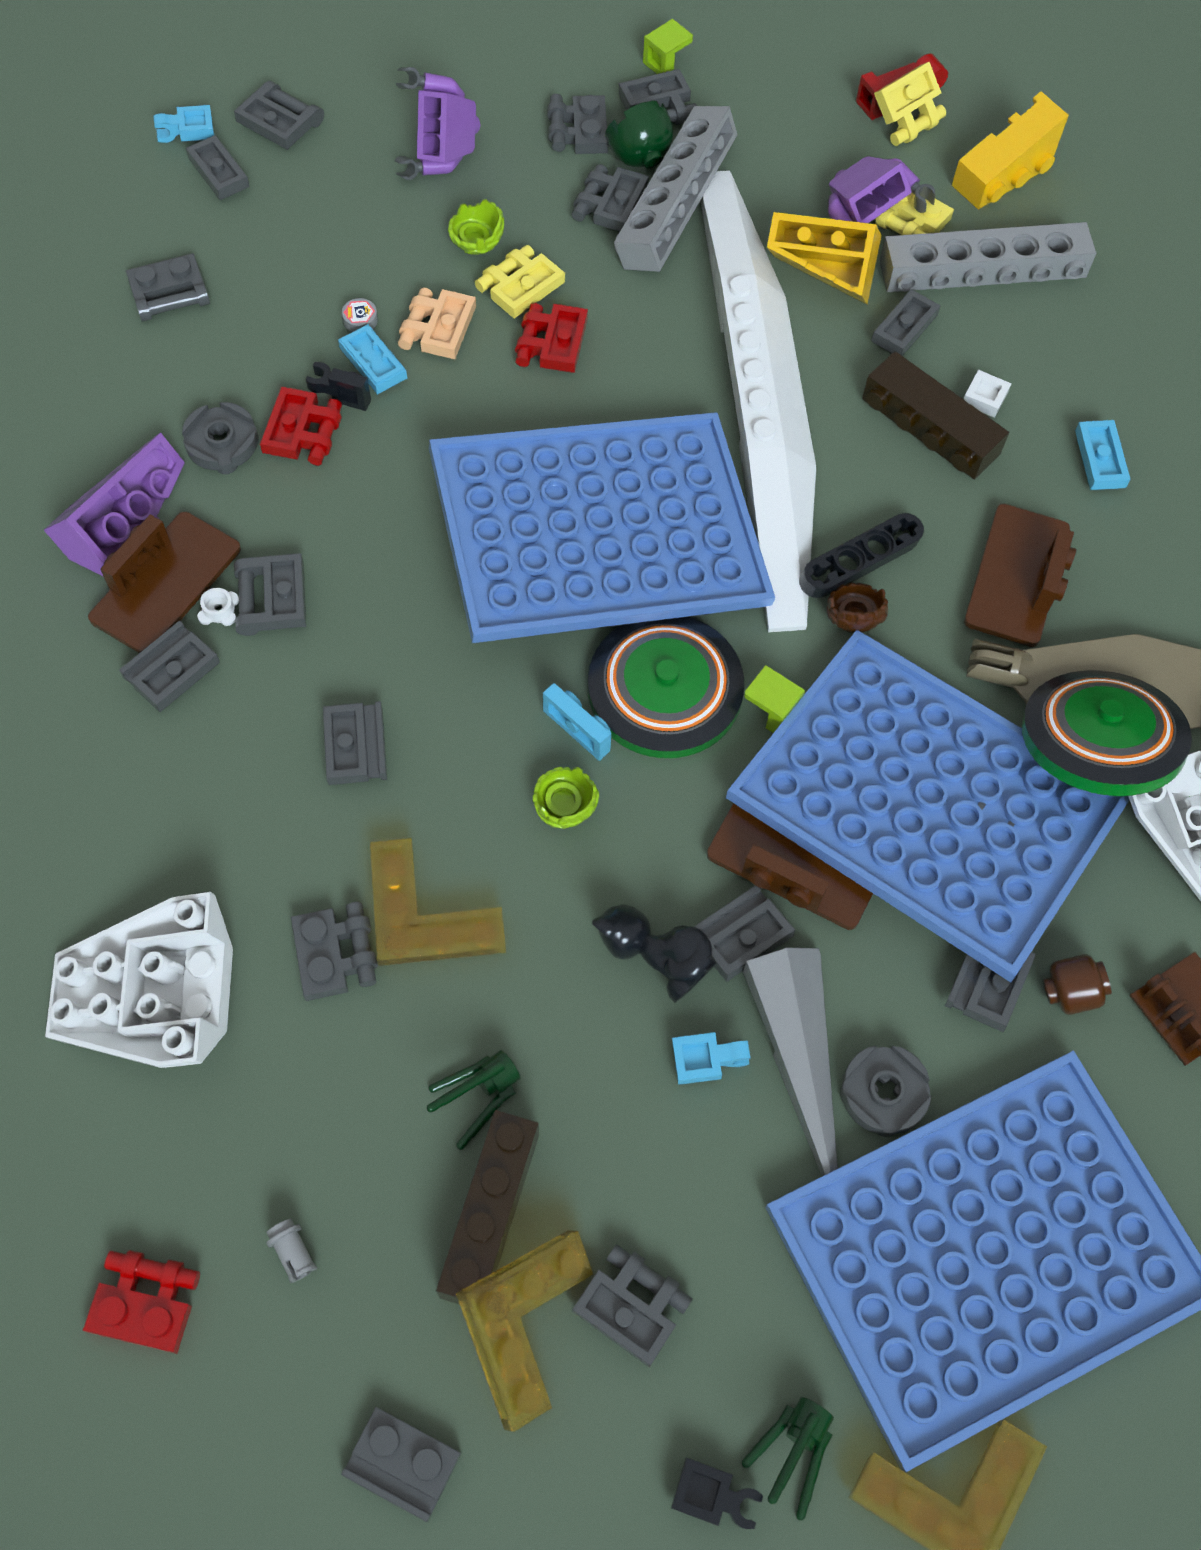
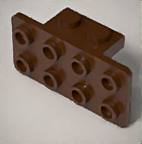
M1000 504L995 512L964 619L965 626L1026 646H1037L1042 636L1048 611L1054 600L1061 601L1065 594L1068 579L1062 578L1064 570H1070L1076 554V548L1070 547L1074 532L1070 531L1069 524L1062 520L1011 505Z
M189 512L179 513L166 528L163 521L150 514L142 524L133 528L129 538L116 552L111 553L107 557L104 565L101 567L100 570L110 590L88 614L89 621L93 626L140 653L178 621L183 619L201 598V595L210 588L240 553L241 547L239 542Z
M734 803L707 851L709 861L749 880L757 887L767 889L787 899L793 905L805 908L847 930H853L857 927L873 895L872 892Z

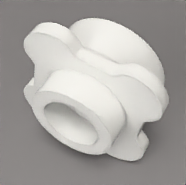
M212 588L204 592L200 600L202 611L197 615L199 622L203 625H209L212 622L222 623L224 626L234 624L236 619L234 610L235 606L239 603L238 595L235 592H228L222 588ZM217 607H222L221 610H215Z

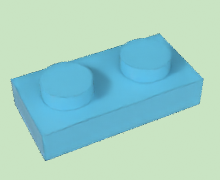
M1115 420L1079 422L1075 433L1090 490L1126 488L1131 479Z
M555 683L543 692V712L598 761L610 752L611 731L602 718L597 715L592 717L582 708L580 700L568 690L564 692Z

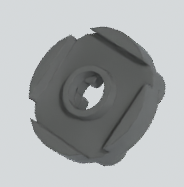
M220 402L221 407L211 409L208 408V405L202 406L192 412L184 422L182 434L186 452L189 458L202 468L217 470L221 474L233 473L239 465L246 462L252 456L259 443L253 419L247 410L233 403ZM224 432L227 433L225 439L214 440V434L222 435Z
M891 1046V1048L868 1047L852 1059L843 1075L840 1096L845 1104V1108L857 1124L882 1137H891L895 1134L906 1132L923 1118L930 1106L931 1095L928 1084L930 1081L928 1072L922 1062L904 1048ZM879 1080L885 1084L889 1080L896 1085L893 1093L897 1098L891 1100L888 1097L884 1099L879 1097L877 1094L879 1089L875 1082Z

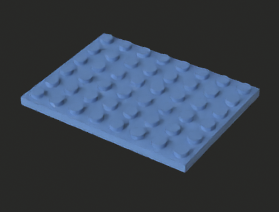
M717 412L429 440V453L472 643L773 605L775 594Z
M856 630L731 785L726 795V799L1009 982L1013 981L1129 802L1128 796H1109L1091 793L1075 788L1055 778L1043 769L1029 753L1023 739L1022 728L859 630ZM979 802L986 804L983 810L978 806ZM1011 821L1012 823H1014V827L1009 825L1008 822Z
M1074 1051L778 1198L765 1207L902 1473L910 1471L1201 1310V1255Z

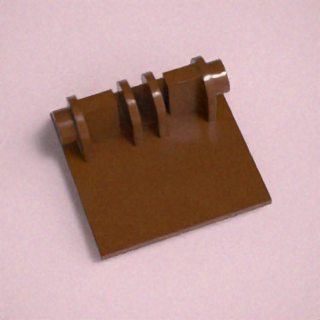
M1194 952L1162 974L1158 973L1148 980L1144 986L1129 995L1184 1066L1201 1056V958Z

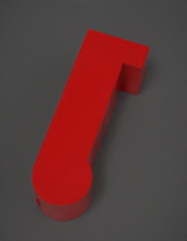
M931 53L922 56L916 63H910L880 76H876L871 71L861 75L856 102L867 116L874 120L883 116L874 95L876 91L927 62H930L939 88H941L948 78V71L935 55Z

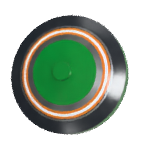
M691 617L618 626L597 647L588 672V698L592 712L607 723L611 731V738L631 751L656 758L690 756L717 743L735 723L740 712L745 688L743 669L730 643L718 631Z
M1076 671L1062 674L1046 681L1029 698L1022 721V735L1029 753L1043 769L1068 785L1101 795L1133 796L1152 792L1167 785L1182 771L1192 743L1189 722L1179 706L1169 696L1142 680L1109 671Z

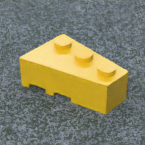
M1042 91L1033 97L1034 105L1024 114L1019 115L1015 112L1008 118V122L1011 125L997 136L993 133L989 134L958 161L952 186L978 210L990 202H997L1007 192L1014 188L1022 187L1029 179L1039 173L1044 174L1052 167L1055 161L1054 155L1069 115Z
M773 212L767 248L775 258L868 305L881 240V233L876 224Z

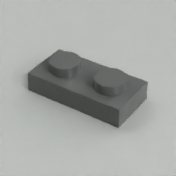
M216 135L186 148L189 160L219 200L250 187L248 177Z
M911 289L873 332L871 341L890 353L896 351L903 356L938 316L941 306Z

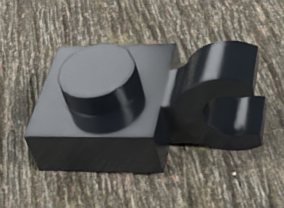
M314 362V373L317 376H321V378L315 379L307 376L306 384L308 390L314 393L329 394L332 396V399L339 400L342 405L363 411L367 410L371 402L367 377L353 371L347 372L333 368L331 372L327 364Z

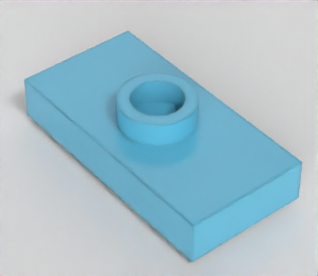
M369 324L338 339L341 351L358 372L368 378V384L377 395L407 379L406 369Z

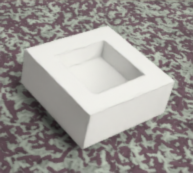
M978 370L964 396V400L982 413L995 418L1009 392L1011 383Z

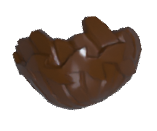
M851 582L841 585L837 590H833L830 597H828V617L838 628H842L847 632L854 633L856 630L860 632L869 631L879 623L882 624L888 616V600L885 598V590L880 589L877 591L871 585L862 583L855 584Z

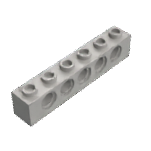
M730 106L693 107L673 143H671L669 150L657 167L656 172L644 189L643 194L631 211L620 233L616 236L614 241L615 250L619 255L624 270L660 272L738 135Z
M1087 222L886 236L880 257V265L887 292H908L911 289L975 287L980 285L1086 278L1097 253Z

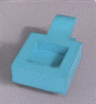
M210 105L176 107L177 114L175 115L163 113L154 115L155 128H165L156 129L157 139L160 143L171 142L177 135H180L181 142L200 141L214 136Z
M715 1032L672 1038L678 1085L722 1079L721 1066L742 1067L749 1065L751 1057L748 1041H736L717 1045Z

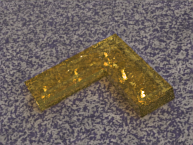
M412 838L370 842L376 949L379 966L506 953L502 907L418 916Z
M567 1230L456 1293L504 1430L515 1432L552 1408L520 1317L593 1275L578 1231Z
M1000 1420L958 1506L874 1452L870 1454L848 1498L927 1550H1000L1047 1446L1006 1420Z

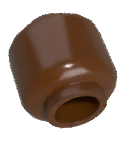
M1088 954L1053 962L1050 966L1051 978L1043 979L1049 1003H1058L1061 1010L1067 1015L1100 1008L1105 1004L1106 995L1112 994L1103 962H1095Z

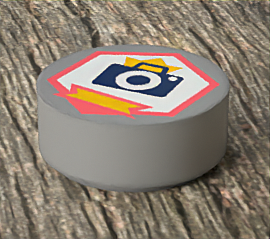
M364 298L348 301L342 308V319L345 328L350 332H354L369 324L374 329L378 323L377 309L374 303Z

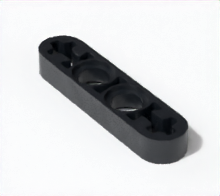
M910 513L898 514L811 560L806 564L799 578V585L802 591L813 598L825 597L831 594L833 590H837L841 585L851 583L911 551L916 547L924 533V526L921 520ZM899 529H900L902 532L908 530V531L911 533V535L908 534V533H904V534L900 535V536L896 539V541L894 540V537L896 536V534H897V532L899 531ZM877 541L881 543L885 548V553L876 554L872 552L868 547V542ZM848 556L852 558L857 568L848 570L842 567L839 563V557ZM828 569L831 572L827 575L824 582L821 580L814 581L812 579L813 575L817 578L826 574Z

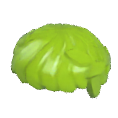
M483 199L480 204L477 203L474 206L461 204L457 215H453L450 218L448 225L449 237L465 253L473 255L485 254L499 243L504 229V217L501 208L499 209L494 202H489L487 199Z
M557 767L547 771L539 777L533 792V802L538 816L547 825L559 829L577 826L594 813L599 800V791L596 788V784L579 767H575L572 770L569 767Z

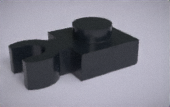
M685 1458L671 1509L719 1526L722 1512L730 1515L731 1520L742 1529H755L756 1522L745 1519L741 1515L740 1504L746 1498L755 1502H762L763 1495L751 1488L741 1489L737 1492L729 1490L733 1477L732 1474Z

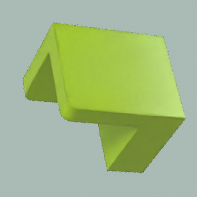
M674 19L669 20L644 36L643 63L656 74L674 70L675 53L693 42V34Z
M765 665L745 690L744 697L769 713L765 728L774 733L804 696L805 690Z

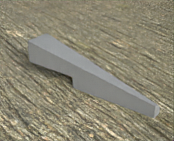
M784 948L746 961L743 973L774 1047L773 1057L820 1173L824 1176L838 1169L821 954L819 948Z

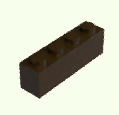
M896 351L868 375L862 399L871 408L880 411L895 422L900 429L909 432L924 443L929 450L938 453L952 463L957 470L964 472L975 480L1001 454L1010 433Z
M495 1110L436 1289L440 1299L484 1312L539 1138L538 1122Z

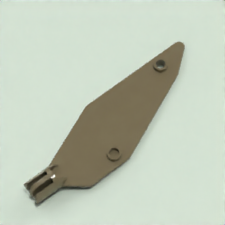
M1139 634L1020 650L979 639H974L972 642V653L969 657L966 677L1014 688L1026 704L1039 686L1059 675L1086 670L1109 671L1137 678L1156 687L1179 706L1189 722L1190 729L1201 728V649Z

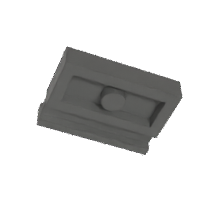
M178 621L120 668L119 672L126 681L133 685L137 692L161 712L218 665L220 661L213 650L192 631L187 630L181 621Z
M381 701L375 702V705L355 703L323 706L326 779L328 785L368 782L372 778L387 780Z
M756 885L694 926L701 929L709 938L712 945L710 957L717 963L714 967L726 982L744 970L746 961L770 953L792 938L795 932L792 925L772 901L762 894L761 888Z
M1030 953L1012 982L1007 981L966 954L945 1007L950 1009L954 1007L963 1011V1015L1004 1032L1036 954Z
M375 1407L341 1475L428 1522L461 1453Z

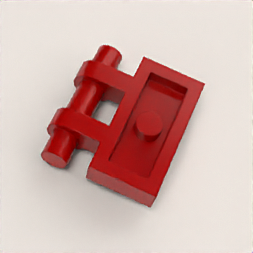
M531 304L529 311L523 317L521 325L524 329L523 334L516 343V364L521 367H527L530 359L537 355L540 356V368L575 373L588 320V309L553 304L551 314L542 313L543 307L540 304ZM546 331L545 339L537 338V333Z
M281 387L260 442L262 453L298 460L301 449H309L308 462L316 466L321 465L324 456L330 453L332 433L339 428L342 419L340 414L342 403L337 399H329L326 407L317 406V393ZM311 422L320 424L317 433L308 432Z
M129 1250L126 1254L109 1251L104 1268L119 1272L120 1279L117 1287L103 1283L98 1284L83 1331L177 1354L192 1306L175 1301L179 1287L190 1290L197 1288L200 1271L184 1268L183 1262L171 1259L167 1263L145 1259L144 1253ZM139 1278L160 1282L158 1295L153 1296L136 1292Z

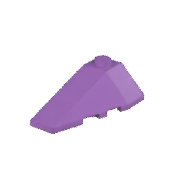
M159 433L70 505L44 531L69 560L103 576L100 569L104 565L105 560L111 553L116 552L129 538L133 528L142 524L150 514L158 518L157 515L166 498H169L185 462L162 433Z

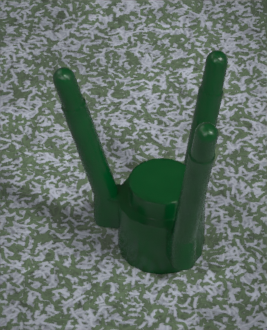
M502 1050L492 1057L487 1055L477 1063L429 1086V1091L434 1093L473 1076L428 1104L427 1111L430 1113L447 1105L478 1085L488 1096L494 1092L497 1094L457 1142L456 1147L459 1150L465 1148L503 1102L516 1094L511 1085L520 1080L521 1077L512 1060Z
M800 1397L795 1408L786 1405L779 1420L742 1460V1466L749 1468L778 1436L789 1427L786 1436L794 1442V1445L768 1496V1502L776 1504L804 1449L812 1451L814 1447L796 1512V1518L800 1521L806 1517L823 1455L833 1436L828 1432V1429L834 1420L832 1414L805 1397Z

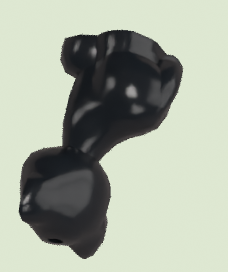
M626 904L610 907L602 916L592 921V924L599 930L603 943L614 957L625 960L641 954L647 964L669 979L667 992L674 1003L683 998L717 964L710 957L712 945L709 938L701 929L682 925L673 928L663 935H652L646 916L636 908Z

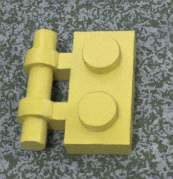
M930 62L921 64L874 93L886 125L895 121L899 125L897 131L890 135V140L894 146H898L903 142H911L917 138L919 132L924 129L930 130L938 125L939 120L946 116L945 107L943 105L935 107L932 100L941 94V90ZM918 108L920 112L919 117L914 120L911 112Z
M911 193L874 220H876L875 224L883 229L890 228L900 235L939 233L952 219L954 209L935 198L934 205L925 200L927 203L926 212L920 213L914 208L915 195Z
M525 245L520 250L513 249L506 254L504 261L497 266L491 265L486 268L482 273L483 276L474 282L476 288L481 293L491 287V299L514 319L529 309L531 304L537 303L565 283V272L541 253L531 260L535 254L529 245Z

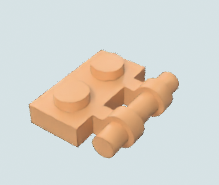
M421 288L418 295L412 298L409 305V317L402 322L399 329L400 338L398 346L404 350H410L413 342L420 339L421 352L456 359L476 309V297L442 289L439 298L433 299V293L430 289ZM428 315L431 316L428 323L422 322L423 318H426Z

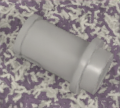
M291 1218L280 1222L266 1232L270 1239L266 1244L269 1248L274 1247L289 1277L290 1283H294L309 1275L318 1267L313 1262L298 1233L302 1229L299 1224L294 1225Z

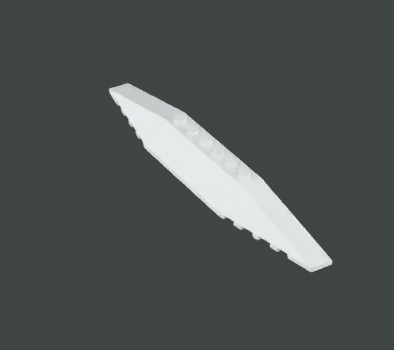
M730 170L717 171L700 201L721 332H724L740 432L739 450L749 514L775 594L773 605L764 607L768 632L806 630L809 596L802 591L799 585V578L806 564L811 561L816 462L787 301Z

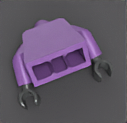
M400 67L398 71L407 72L409 82L407 84L396 83L398 88L414 89L417 86H422V90H418L417 159H420V162H415L406 156L396 157L395 162L407 164L406 171L398 172L396 175L406 180H412L417 176L418 172H421L423 176L448 174L456 168L463 156L472 153L475 148V134L480 130V120L476 116L475 101L465 98L464 91L453 78L426 72L424 75H420L413 67Z
M868 156L862 158L847 170L842 169L838 171L834 179L830 181L829 187L832 194L828 199L829 217L835 220L869 223L911 193L915 195L914 208L916 211L924 213L927 206L925 200H928L932 205L935 203V189L930 184L920 185V179L900 159H881Z

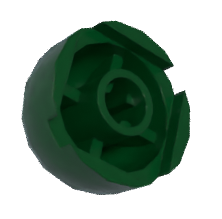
M652 100L627 109L623 112L626 118L618 125L614 119L605 131V138L616 158L627 166H645V168L657 166L663 160V155L666 154L672 143L673 125L667 109L663 103L660 107L657 101Z

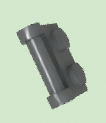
M272 81L265 82L234 111L236 122L286 150L312 126L314 128L320 126L324 119V110L314 104L307 105L282 91L281 87Z
M194 253L126 270L142 322L151 320L152 315L198 303L200 307L210 304Z
M301 553L242 558L235 561L234 575L238 578L239 616L235 619L236 632L238 634L251 636L264 630L306 627L304 563ZM257 575H263L265 612L255 613L254 578Z

